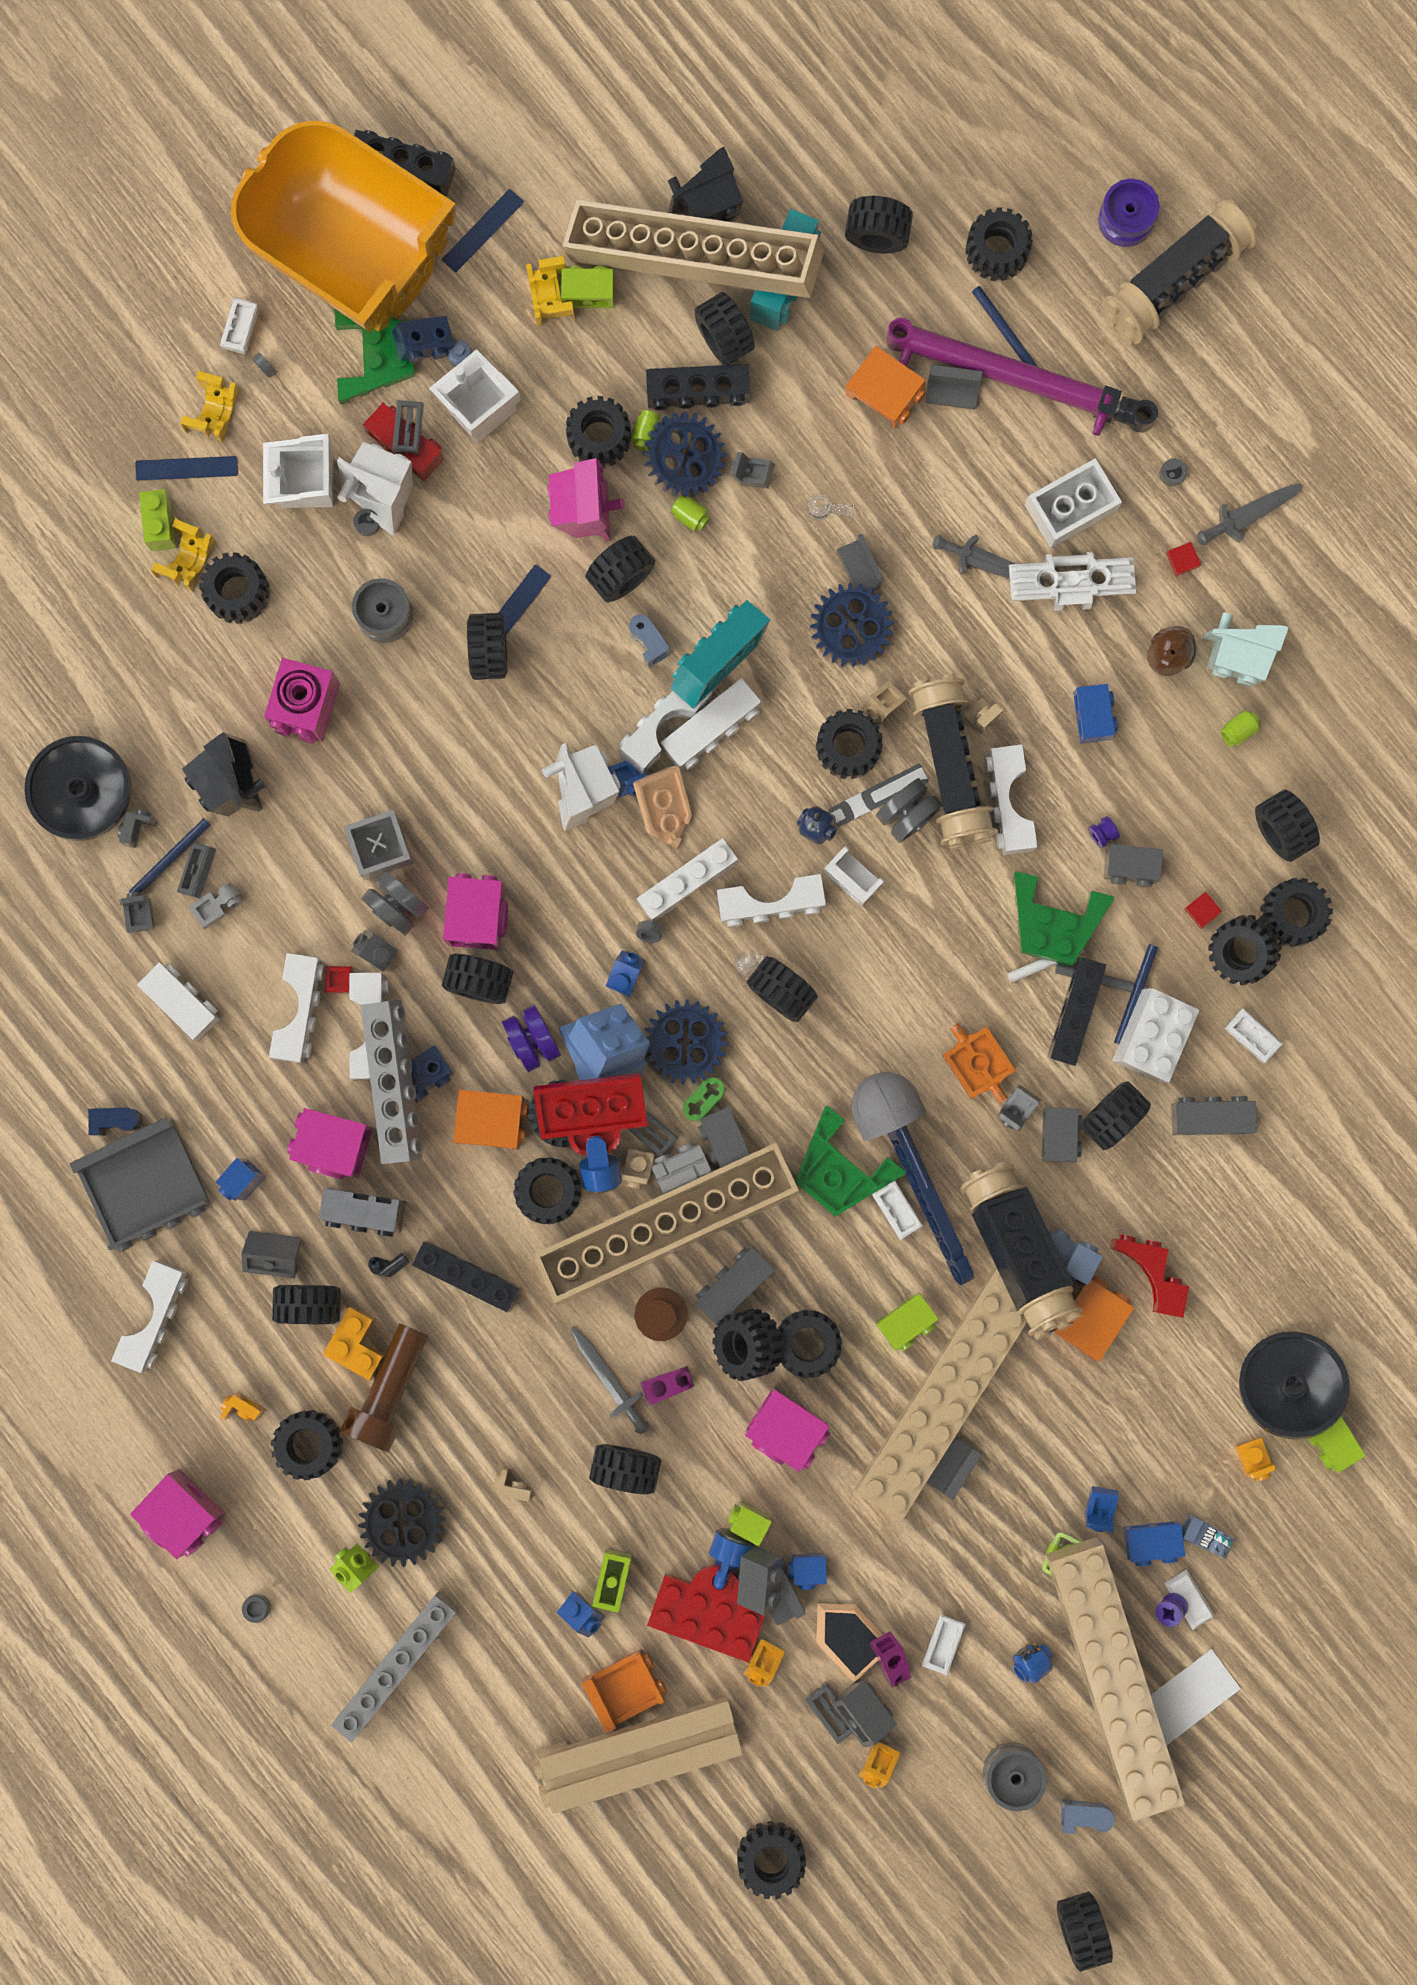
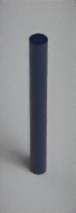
M980 286L976 287L972 291L973 295L1020 360L1038 367Z
M203 818L129 892H143L211 826L210 823Z
M1148 944L1114 1040L1115 1044H1120L1140 993L1147 982L1158 947Z

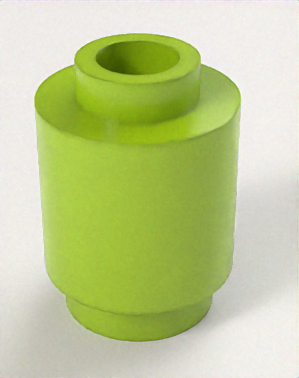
M642 410L641 414L637 416L631 436V442L635 444L634 447L641 451H648L650 449L644 445V442L652 440L647 434L651 430L656 431L653 426L657 422L661 423V416L659 414Z
M682 495L676 500L670 513L675 515L674 518L694 532L698 529L702 531L710 520V517L707 516L709 513L708 509L692 498H685Z
M1244 710L1223 725L1220 735L1228 746H1239L1260 731L1258 726L1260 725V720L1254 712L1251 711L1249 713Z

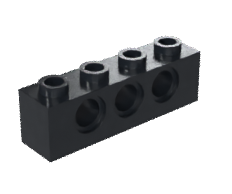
M360 130L355 131V137L376 151L384 152L382 155L447 197L456 170L454 159L448 153L443 151L432 152L419 144L408 145L394 137L387 139L378 136V134L370 130H364V132ZM401 158L408 159L403 164L397 163V161ZM425 165L432 166L430 170H421V168Z
M749 364L646 369L648 408L653 407L655 410H665L671 406H679L681 409H690L694 405L714 408L720 404L743 406L745 403H750ZM726 383L730 386V389L721 391L717 386ZM699 384L704 386L705 389L702 392H695L692 390V387ZM669 386H676L679 388V391L672 394L667 392L666 389Z
M1084 957L1077 958L1047 1058L1076 1066L1107 964Z
M423 1241L412 1263V1266L507 1313L511 1311L522 1289L428 1241Z

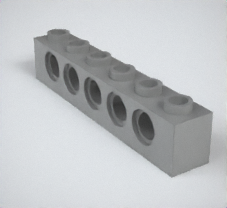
M393 1000L360 1005L381 1164L421 1159L423 1143L419 1136V1115L416 1112L415 1106L416 1090L412 1083V1062L409 1059L408 1053L409 1037L405 1031V1009L402 1006V1001ZM386 1023H387L388 1028H389L388 1034H387L386 1031H385V1024H386ZM389 1050L392 1052L391 1060L388 1055ZM392 1077L396 1080L395 1086L392 1083ZM396 1103L399 1106V1113L396 1111L395 1108ZM399 1130L403 1133L402 1139L399 1136Z
M438 1591L331 1726L352 1743L450 1621L459 1607Z

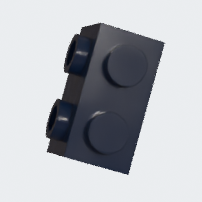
M447 316L398 322L392 331L399 361L409 360L410 363H416L428 357H433L435 360L442 359L448 356L447 350L454 347Z
M435 1045L411 1060L412 1083L416 1090L415 1103L429 1096L427 1091L437 1086L439 1089L451 1081L450 1076L454 1074Z

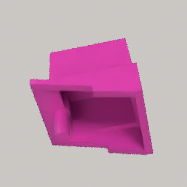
M598 459L576 462L572 469L549 475V485L547 487L550 497L549 520L551 526L575 538L599 535L605 538L606 541H611L609 511L624 509L625 502L623 498L608 501V483L603 474L604 468Z

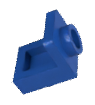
M627 761L608 767L611 775L615 774L620 783V788L618 789L620 798L627 795L635 796L636 792L633 782L647 776L646 773L639 775L637 770Z
M621 951L615 960L606 987L630 997L645 960L634 952Z
M1096 1486L1091 1487L1085 1510L1087 1528L1097 1532H1113V1518L1119 1499L1117 1490Z
M574 1591L556 1612L577 1633L586 1637H590L597 1632L605 1618V1615L595 1610L582 1596Z

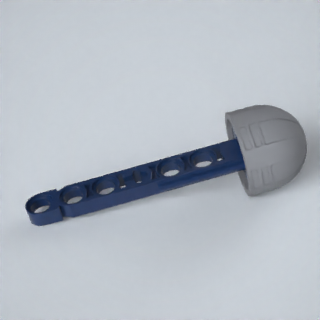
M892 1072L873 1074L864 1079L854 1093L852 1114L864 1141L885 1134L888 1135L937 1244L947 1260L948 1268L954 1280L962 1286L974 1279L973 1270L967 1257L964 1256L963 1248L906 1126L923 1116L927 1111L917 1090L908 1079Z

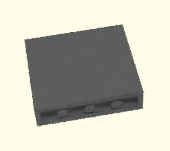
M165 1117L69 1163L73 1173H78L110 1243L107 1246L108 1250L117 1249L119 1253L134 1246L133 1241L142 1238L143 1241L158 1235L156 1230L164 1226L167 1229H171L181 1224V1218L189 1214L193 1218L206 1212L205 1207L211 1204L172 1118Z

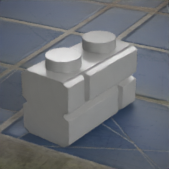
M689 1143L679 1148L680 1153L673 1157L665 1154L654 1160L656 1164L651 1166L663 1194L712 1172L700 1145L694 1146L693 1143Z

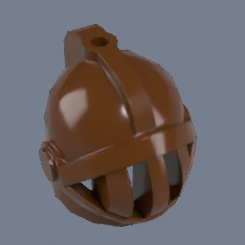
M1171 626L1161 629L1153 636L1148 649L1147 660L1155 673L1162 676H1173L1192 665L1196 657L1197 647L1191 630L1182 626Z

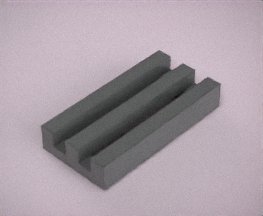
M397 400L393 453L399 454V452H403V454L413 453L414 455H419L424 411L423 402ZM403 407H408L404 446L399 444ZM413 408H417L414 444L410 446Z
M196 843L192 844L177 893L200 899L216 852L215 848Z
M646 1111L647 1119L667 1134L670 1139L667 1142L649 1126L642 1128L664 1147L660 1150L635 1128H629L628 1130L661 1157L678 1137Z
M825 1682L822 1687L817 1688L810 1696L808 1695L805 1701L835 1742L839 1744L853 1732L850 1728H846L822 1695L826 1692L832 1701L837 1698L836 1694ZM815 1699H819L843 1732L842 1734H837L814 1703Z

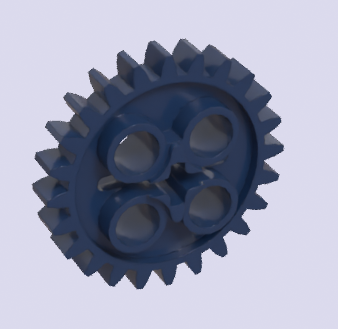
M687 411L681 413L680 418L674 412L671 414V420L667 416L663 417L662 424L657 422L653 425L656 431L651 430L647 434L652 440L644 442V445L650 448V450L643 453V456L650 457V461L646 462L644 466H652L653 469L648 476L656 475L658 478L654 484L657 485L663 482L664 492L672 488V496L677 495L681 490L682 496L687 497L690 490L694 497L698 495L699 490L702 493L708 490L707 485L712 487L716 484L713 477L719 478L722 476L717 469L725 467V464L719 461L726 456V453L719 450L725 443L717 442L716 439L720 437L721 433H712L715 427L714 424L708 427L705 426L706 417L697 421V413L692 414L689 419ZM672 432L679 435L680 444H675L672 441ZM688 432H689V433H691V439H690V441L687 443V441H688ZM696 440H700L704 444L703 452L697 450L695 446ZM684 449H686V450H685V455L689 456V458H687V459H685V460H684V454L681 453V451L684 450ZM666 457L673 460L674 469L667 468L665 465ZM690 465H694L698 469L697 477L690 474ZM681 466H682V469H681V474H682V476L679 477V476H678V471H679V469H680Z
M849 582L847 590H844L843 586L839 584L837 593L831 588L828 590L830 598L823 595L820 597L823 606L819 604L814 605L819 614H811V619L817 621V623L810 625L811 630H817V633L812 635L811 639L820 640L816 645V649L825 648L823 657L829 654L833 655L832 664L837 659H841V667H844L846 661H850L851 667L854 668L856 661L859 660L861 665L865 666V658L868 657L874 662V652L880 655L884 653L880 645L889 646L890 643L885 637L893 635V632L887 629V627L894 625V621L887 620V617L892 615V611H884L888 602L880 603L878 601L881 593L876 594L874 597L871 595L873 587H870L865 592L863 591L862 583L859 584L857 590L853 589L852 582ZM853 601H858L862 604L863 611L854 614L849 610V604ZM840 605L845 609L851 622H858L856 630L864 639L865 645H861L852 628L846 629L848 621L838 609ZM831 615H836L840 618L841 625L832 628L827 624V618ZM866 623L874 624L877 633L872 636L866 635L863 632V625ZM850 637L854 640L855 646L850 650H846L841 646V639Z
M686 999L684 1006H680L678 1000H675V1008L671 1009L668 1004H665V1013L658 1009L656 1010L659 1017L658 1020L649 1018L653 1028L648 1027L644 1030L650 1034V1037H646L650 1042L646 1053H652V1056L647 1059V1062L657 1063L653 1071L656 1072L662 1069V1079L669 1074L671 1075V1083H674L678 1077L681 1078L682 1085H685L686 1078H690L694 1085L696 1083V1076H700L705 1081L706 1071L712 1075L715 1074L712 1068L713 1064L721 1067L722 1064L717 1058L726 1057V1053L721 1051L720 1048L728 1046L727 1042L721 1041V1038L725 1037L727 1032L719 1031V1028L724 1023L723 1021L715 1023L714 1020L718 1014L714 1013L709 1016V1006L700 1010L699 1001L695 1003L694 1007H690L689 999ZM688 1019V1039L693 1041V1044L688 1045L687 1064L683 1066L682 1044H678V1040H683L684 1020ZM670 1022H677L681 1029L678 1034L669 1035L665 1031L666 1025ZM696 1023H702L706 1026L707 1032L705 1035L697 1037L692 1033V1027ZM668 1048L678 1050L679 1057L676 1061L669 1062L664 1058V1052ZM700 1049L704 1051L705 1059L703 1062L694 1063L691 1060L690 1055L693 1050Z

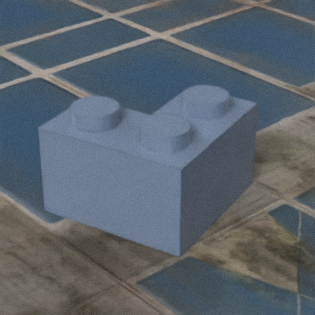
M1056 1229L1055 1232L1049 1231L1071 1279L1079 1284L1088 1285L1103 1256L1097 1253L1098 1248L1085 1241L1084 1243L1081 1241L1080 1243H1073L1069 1240L1071 1236L1059 1229Z

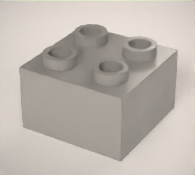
M394 810L344 826L359 874L364 881L377 877L384 871L391 872L414 864L398 815Z

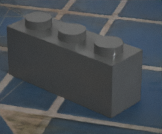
M1248 1096L1231 1097L1232 1101L1221 1102V1097H1205V1102H1195V1097L1179 1098V1102L1171 1104L1172 1136L1257 1133L1256 1101H1248Z
M744 1247L734 1257L737 1262L730 1269L725 1266L715 1276L718 1281L711 1288L706 1284L695 1295L699 1299L695 1304L716 1325L724 1316L731 1314L775 1271L753 1247L749 1251Z

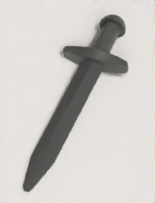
M572 1327L571 1331L579 1350L618 1404V1407L609 1415L610 1418L624 1411L636 1429L634 1431L638 1434L645 1433L649 1427L648 1422L643 1421L633 1406L642 1397L643 1393H638L629 1398L591 1342L579 1330Z

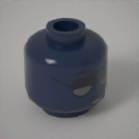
M818 806L804 809L797 821L800 835L819 845L823 844L826 840L831 841L838 829L835 826V816Z

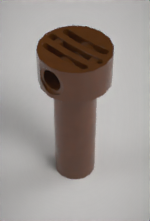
M657 1287L647 1291L639 1298L635 1306L634 1319L637 1328L645 1337L653 1341H667L675 1338L682 1332L687 1322L688 1310L684 1299L677 1292L669 1288Z
M399 1323L361 1411L350 1407L339 1432L389 1453L400 1427L390 1422L428 1339V1335Z

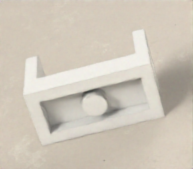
M846 846L832 859L823 871L861 907L884 883L881 877L877 879L849 853V848Z

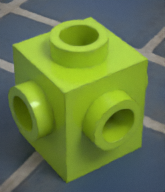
M357 1543L350 1550L344 1547L334 1557L337 1562L329 1570L333 1573L335 1579L349 1593H352L379 1567L370 1558L368 1552Z

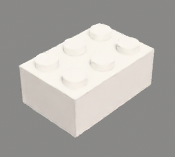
M1095 458L1029 495L1025 507L1051 549L1117 512L1122 501Z
M1154 988L1142 989L1112 1061L1158 1083H1169L1199 1009Z

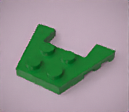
M334 308L336 330L362 329L364 377L337 378L339 404L347 403L349 399L357 396L363 397L368 395L370 391L383 386L386 388L415 377V363H410L409 360L399 361L392 331L397 323L403 321L390 318L388 327L381 331L373 329L372 332H369Z
M1015 871L1013 884L1015 885V904L1018 914L1017 924L1020 953L1072 966L1110 907L1114 896L1091 891L1085 916L1033 903L1038 877Z
M826 1106L799 1169L795 1183L833 1216H837L900 1178L905 1172L889 1157L881 1163L871 1177H868L828 1143V1140L845 1120L829 1106Z

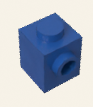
M824 1553L792 1554V1562H787L788 1578H793L794 1585H799V1589L810 1590L815 1589L817 1584H827L826 1556Z

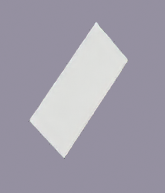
M1212 1649L1151 1694L1166 1746L1241 1689Z

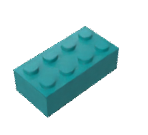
M790 209L781 230L815 234L819 238L821 235V231L818 230V219ZM755 290L751 299L750 321L779 331L781 324L786 325L791 313L792 301L796 302L798 296Z
M748 600L741 606L735 605L728 613V619L724 623L720 620L712 628V634L708 638L702 637L694 647L695 651L691 655L686 653L677 664L679 668L672 676L674 681L670 689L693 709L759 645L771 620Z

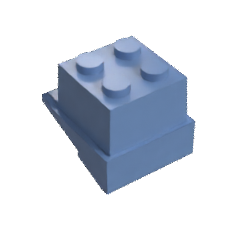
M622 1003L578 1018L577 1021L559 1028L563 1041L574 1061L575 1071L580 1080L641 1073L642 1076L647 1065L644 1058L650 1042Z

